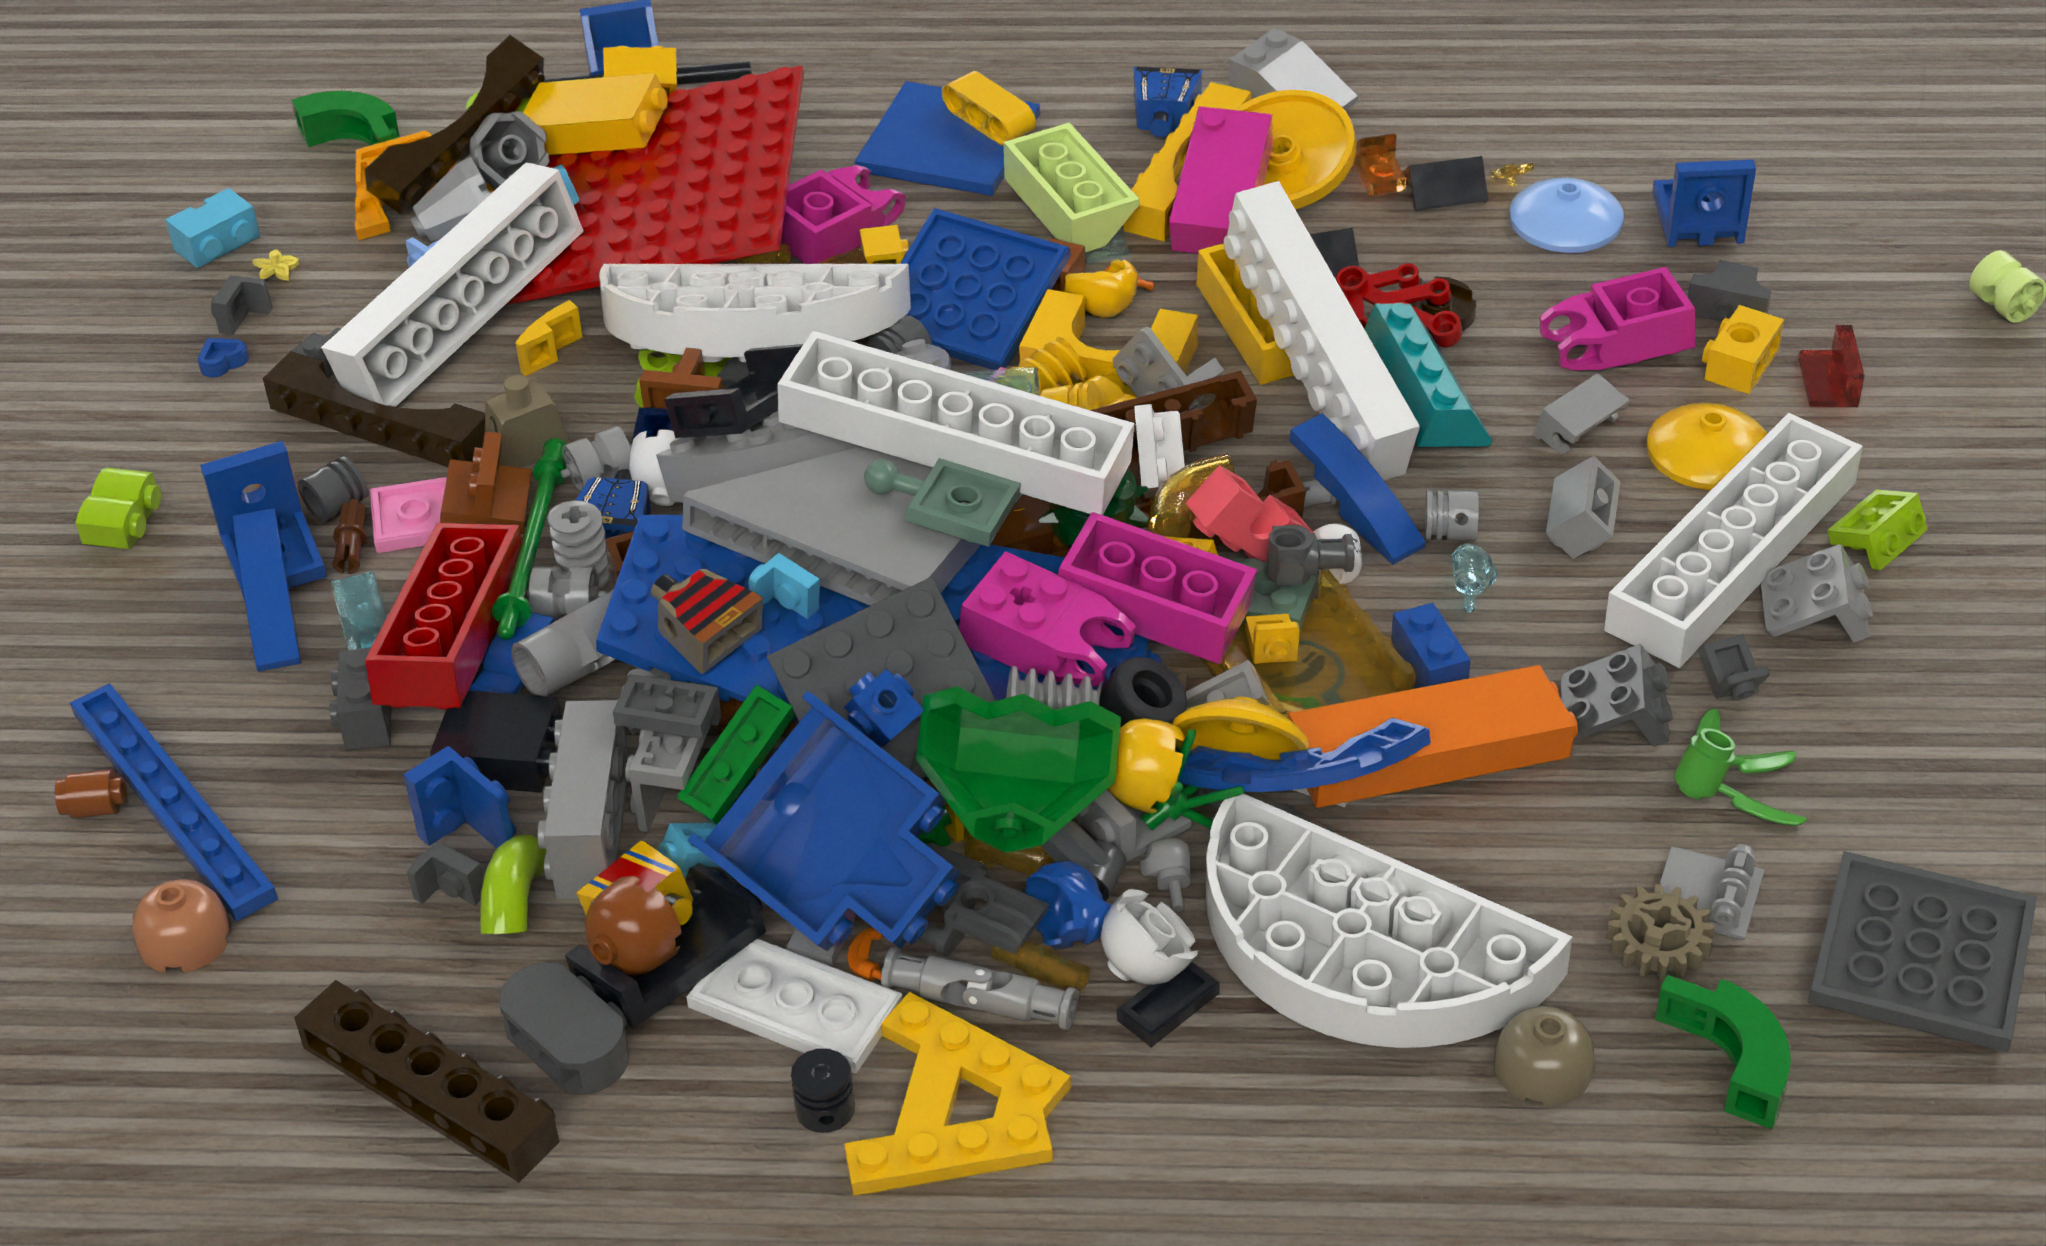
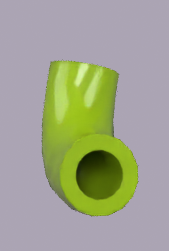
M527 834L514 836L495 850L485 871L481 890L480 934H506L528 931V897L532 879H536L544 872V860L547 852L546 849L539 848L537 837Z

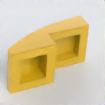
M568 300L538 318L515 342L520 371L525 377L557 362L556 350L583 338L578 307L572 301Z

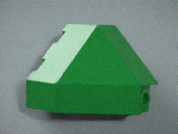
M958 686L923 695L922 708L924 711L921 713L916 762L972 837L1000 851L1010 853L1042 846L1115 783L1121 717L1092 701L1055 710L1026 694L987 702Z

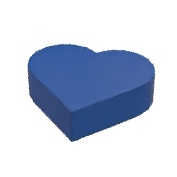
M207 338L197 361L202 375L212 378L224 375L229 369L243 366L249 360V354L246 344L241 340Z

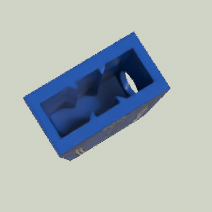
M1134 66V104L1137 128L1150 130L1156 137H1165L1170 131L1177 129L1182 116L1185 113L1188 114L1194 106L1196 97L1199 94L1202 95V70Z
M628 469L619 470L614 479L601 477L589 479L576 498L578 501H586L595 505L601 511L605 539L635 531L639 516L651 515L648 485L644 481L632 480Z

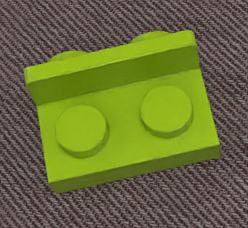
M1876 489L1831 526L1827 533L1831 545L1841 544L1853 550L1866 549L1871 569L1882 570L1927 531V525L1918 493Z

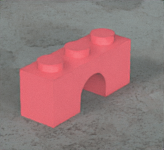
M1221 465L1213 471L1186 502L1196 516L1193 523L1202 533L1210 538H1213L1216 534L1234 552L1242 549L1249 558L1258 559L1262 562H1268V543L1272 526L1300 525L1313 533L1293 508L1271 495L1262 502L1243 478Z

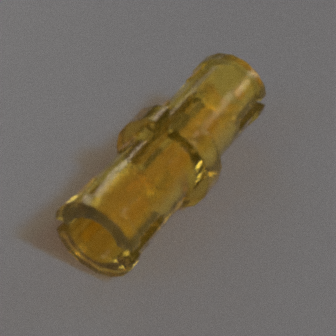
M1025 941L1016 954L994 945L992 948L991 956L994 960L1018 968L1028 973L1027 977L1038 979L1039 982L1044 980L1064 990H1067L1068 987L1076 988L1079 994L1081 989H1084L1090 974L1088 966L1054 953V948L1044 943L1038 946Z

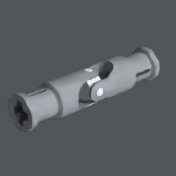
M891 947L888 950L881 972V986L893 989L895 986L920 992L922 998L983 1010L1029 1022L1032 1018L1059 1024V1028L1067 1031L1070 1030L1078 1005L1079 991L1076 988L1068 987L1067 990L1040 985L1038 979L1004 971H994L930 955L928 959L903 954L902 950L896 947ZM959 980L968 981L967 988Z

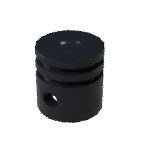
M823 1048L807 1051L797 1058L792 1066L791 1081L795 1111L799 1122L806 1129L817 1133H830L841 1129L850 1122L855 1110L851 1067L847 1058L840 1052Z

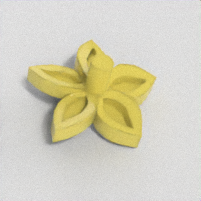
M277 249L269 253V259H252L254 266L262 268L260 270V279L263 280L272 275H275L280 280H289V271L299 265L298 258L291 255L282 256Z

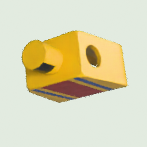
M639 841L576 892L587 915L591 902L600 892L620 877L634 876L641 879L636 885L642 887L647 892L654 887L663 894L674 909L680 926L685 924L692 915L693 897L681 869L677 864L644 841Z

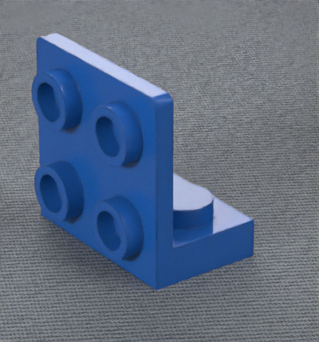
M449 746L403 774L418 837L428 846L445 835L452 833L465 822L496 848L516 834V829L509 817L507 807L510 799L504 787L496 780L492 782L480 773L479 768L469 757L462 758Z

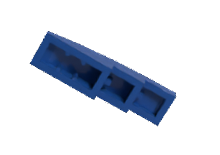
M1323 413L1290 430L1289 442L1315 465L1314 478L1340 502L1339 515L1392 565L1425 548L1426 542L1378 472L1355 445Z
M275 508L234 515L232 519L257 671L301 664L293 605L289 592Z

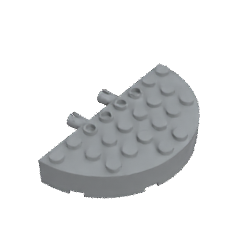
M925 339L909 341L902 345V351L895 353L896 355L953 371L949 354L938 346L926 344ZM776 411L742 434L679 438L669 444L670 449L658 453L656 456L669 500L683 503V496L688 491L848 450L859 447V445L779 422L778 411Z

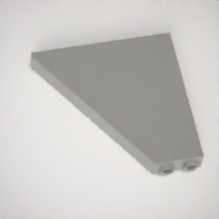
M862 446L688 491L683 496L682 530L765 564L780 553L820 579V586L870 606L931 576L941 593L981 545L907 522V507L914 496L896 491L895 489L887 494L872 492L864 480L865 470L871 462L885 459L892 462L900 474L925 481L933 467ZM962 500L960 503H970V502H968V501H963V500Z

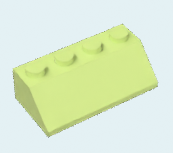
M1070 122L1004 142V179L1056 239L1085 246V254L1089 251L1105 247L1139 206V198Z

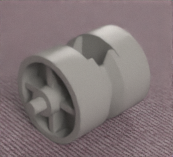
M613 426L596 433L592 442L587 438H583L563 445L562 456L566 469L561 470L560 474L562 478L570 477L574 487L580 494L591 478L614 479L619 470H629L632 444H629L620 427Z
M535 566L531 572L529 590H526L524 598H529L533 613L554 617V621H557L562 616H566L607 594V591H600L598 572L595 567H570L567 573H563L560 567Z

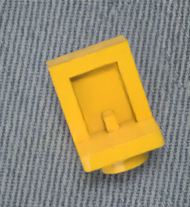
M1289 613L1245 617V633L1254 664L1297 661L1300 629L1297 622H1291Z

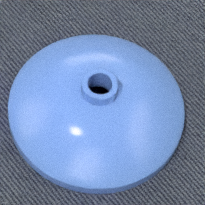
M1558 177L1535 182L1521 190L1511 202L1509 218L1514 231L1530 244L1555 252L1578 253L1598 249L1613 241L1622 229L1624 213L1619 201L1603 187L1582 179Z

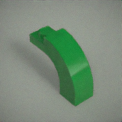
M325 91L291 99L298 130L308 147L337 139H356L371 146L400 137L395 111L390 105L375 96L355 91Z
M1667 975L1660 988L1655 1020L1706 1038L1722 1048L1730 1057L1735 1067L1729 1083L1724 1112L1773 1130L1782 1108L1791 1066L1789 1043L1777 1018L1754 995L1722 978L1714 992L1702 988L1695 983L1686 982Z

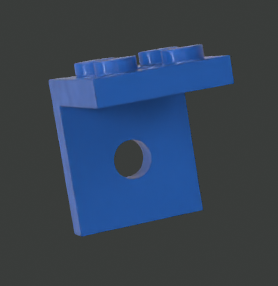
M1753 159L1676 163L1674 179L1654 180L1652 194L1668 247L1676 246L1677 239L1696 238L1698 245H1714L1715 238L1735 237L1737 244L1745 243L1756 174V166Z
M283 441L200 465L219 536L243 598L244 592L232 519L234 515L275 508L289 588L327 577L324 563L301 509L288 453ZM251 484H261L255 491L242 492L245 487Z

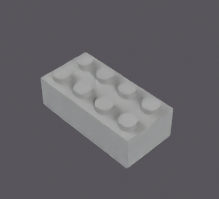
M618 700L565 701L563 720H556L554 736L558 751L550 753L549 774L550 779L553 781L552 786H545L543 803L547 818L546 820L539 821L538 844L540 849L547 850L544 860L546 880H553L556 899H577V891L618 859L628 782L625 779V768L629 757L625 727L617 726L614 723L613 710Z

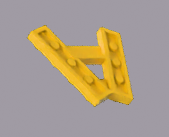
M909 992L881 1023L883 1037L917 1054L916 1062L894 1135L844 1143L853 1196L1053 1162L1052 1146L1045 1119L1071 1089V1076ZM961 1079L998 1097L993 1118L949 1125Z

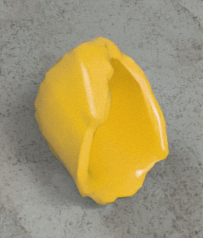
M1116 259L1111 262L1110 268L1106 272L1067 274L1063 292L1085 295V310L1099 318H1113L1125 311L1133 302L1138 284V272L1128 261Z

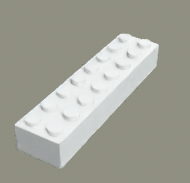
M527 162L522 165L321 347L341 388L369 401L396 407L584 231L558 169Z
M1277 181L1235 193L1233 208L1229 212L1228 233L1224 238L1226 254L1231 260H1235L1240 269L1244 286L1253 292L1261 317L1268 319L1274 330L1276 344L1287 353L1295 378L1302 380L1306 387L1311 407L1315 411H1319L1320 414L1323 413L1355 445L1384 481L1406 474L1420 425L1280 182Z
M816 331L811 332L778 382V418L781 423L930 467H934L937 460L941 458L1020 482L1021 494L1088 514L1092 512L1104 514L1131 463L1135 423Z
M1788 413L1609 592L1604 631L1634 646L1641 644L1646 652L1680 668L1758 587L1770 570L1777 567L1855 485L1863 446Z

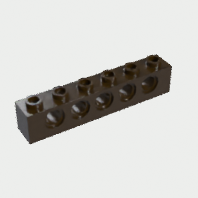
M335 980L294 1017L304 1049L518 1183L560 1142L555 1123V1113L545 1101L540 1098L531 1099L521 1093L506 1077L501 1075L495 1077L480 1068L478 1063L468 1054H457L444 1046L436 1035L429 1031L423 1033L409 1025L400 1013L395 1010L386 1011L373 1003L371 998L358 988L352 990Z

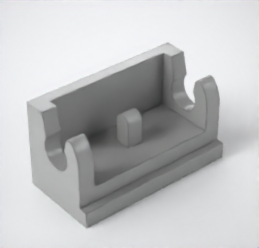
M1597 373L1543 408L1534 436L1538 440L1542 439L1560 454H1566L1571 449L1560 440L1558 434H1561L1565 440L1573 444L1579 440L1580 436L1607 419L1611 422L1619 418L1617 412L1626 409L1630 400Z

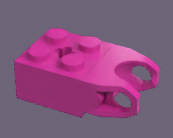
M856 165L838 168L828 173L821 169L788 185L780 246L805 264H825L861 246L860 229L890 226L891 223L896 221L904 211L906 195L893 189L881 191L867 190L870 187L869 174L871 171L863 166ZM861 175L860 181L857 184L856 177ZM893 200H895L894 206L890 210V212H888L887 214H883V211H885V209L890 205V203Z
M1667 267L1592 284L1591 292L1572 296L1550 307L1539 316L1542 337L1561 342L1558 345V362L1561 367L1570 370H1603L1625 364H1635L1642 360L1662 355H1673L1679 351L1695 348V307ZM1564 315L1570 319L1568 325L1558 330L1549 329L1551 320L1557 316ZM1576 345L1586 347L1585 353L1580 358L1567 359V353L1572 347Z
M1006 551L961 605L959 630L967 646L1010 667L1012 665L1017 666V669L1025 674L1028 673L1030 668H1035L1037 677L1039 674L1046 676L1049 670L1053 671L1055 681L1062 682L1067 673L1072 674L1073 682L1077 685H1080L1085 675L1090 676L1092 686H1099L1101 681L1103 683L1107 664L1091 646H1101L1108 649L1129 648L1134 641L1136 629L1135 624L1104 596ZM1110 621L1117 624L1122 629L1124 636L1115 635L1103 622ZM1076 660L1089 663L1094 669L1095 674L1083 671L1078 666Z

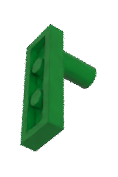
M756 684L693 772L685 789L681 790L676 797L683 804L717 825L733 806L738 795L794 718V708Z

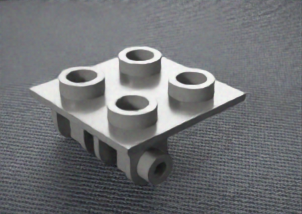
M1745 844L1736 845L1735 848L1729 850L1726 860L1671 846L1659 884L1662 885L1664 893L1671 894L1675 887L1681 888V898L1685 900L1695 895L1698 897L1697 910L1709 909V923L1715 925L1714 933L1745 941L1765 869L1755 867L1756 857L1753 854V850Z

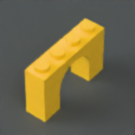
M1047 289L1019 345L1020 362L1025 358L1031 359L1032 353L1038 349L1043 350L1044 345L1051 340L1056 341L1057 336L1062 337L1078 355L1085 373V379L1080 382L1069 375L1072 385L1084 383L1095 375H1100L1117 383L1124 394L1137 397L1128 384L1120 379L1112 360L1120 350L1095 349L1079 341L1086 326L1085 295ZM1160 308L1151 330L1181 370L1186 373L1198 346V315Z

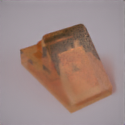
M1395 133L1362 138L1357 141L1354 166L1369 196L1405 191L1406 178L1395 158Z

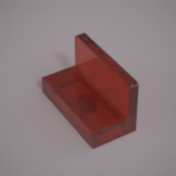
M1836 325L1831 350H1801L1799 353V363L1808 403L1811 407H1859L1865 375L1852 325Z

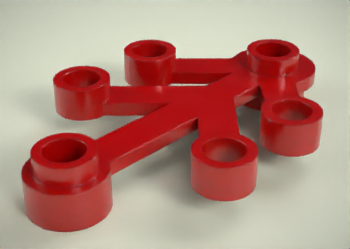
M1405 263L1396 269L1368 274L1359 266H1348L1341 269L1336 275L1338 285L1363 328H1365L1368 322V318L1365 317L1364 301L1372 305L1408 304L1429 299L1432 304L1442 305L1447 303L1452 295L1449 282L1443 278H1435L1427 284L1419 285V271L1417 266L1412 263ZM1406 275H1413L1409 278H1403ZM1396 283L1401 288L1390 292L1378 289ZM1437 290H1444L1441 293H1434ZM1412 306L1436 344L1441 347H1452L1459 341L1462 336V326L1460 318L1456 313L1442 311L1433 316Z

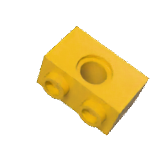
M1739 305L1730 319H1723L1715 341L1710 339L1705 346L1702 356V362L1707 364L1704 380L1750 395L1779 351L1784 319Z

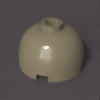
M1545 1006L1526 1009L1509 1020L1502 1030L1495 1047L1494 1072L1501 1086L1515 1098L1525 1102L1526 1098L1532 1101L1542 1102L1543 1106H1556L1568 1103L1584 1093L1590 1083L1594 1072V1043L1585 1026L1571 1013L1556 1007Z

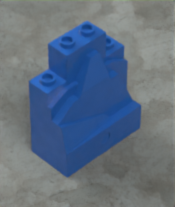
M807 690L802 698L811 706L809 711L709 836L704 840L693 833L688 841L817 946L827 952L833 945L839 947L849 937L855 926L852 920L856 915L902 949L907 942L913 944L921 937L929 924L926 917L937 904L940 906L945 905L955 894L959 886L956 879L961 873L918 839L923 831L926 833L931 832L941 821L945 813L942 807L946 801L931 786Z

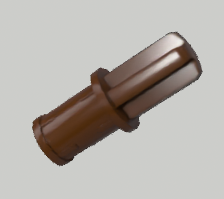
M350 499V502L342 504L339 525L333 532L336 548L332 565L336 571L343 574L346 560L349 561L348 574L359 570L361 547L367 540V534L364 530L366 506L358 503V499Z

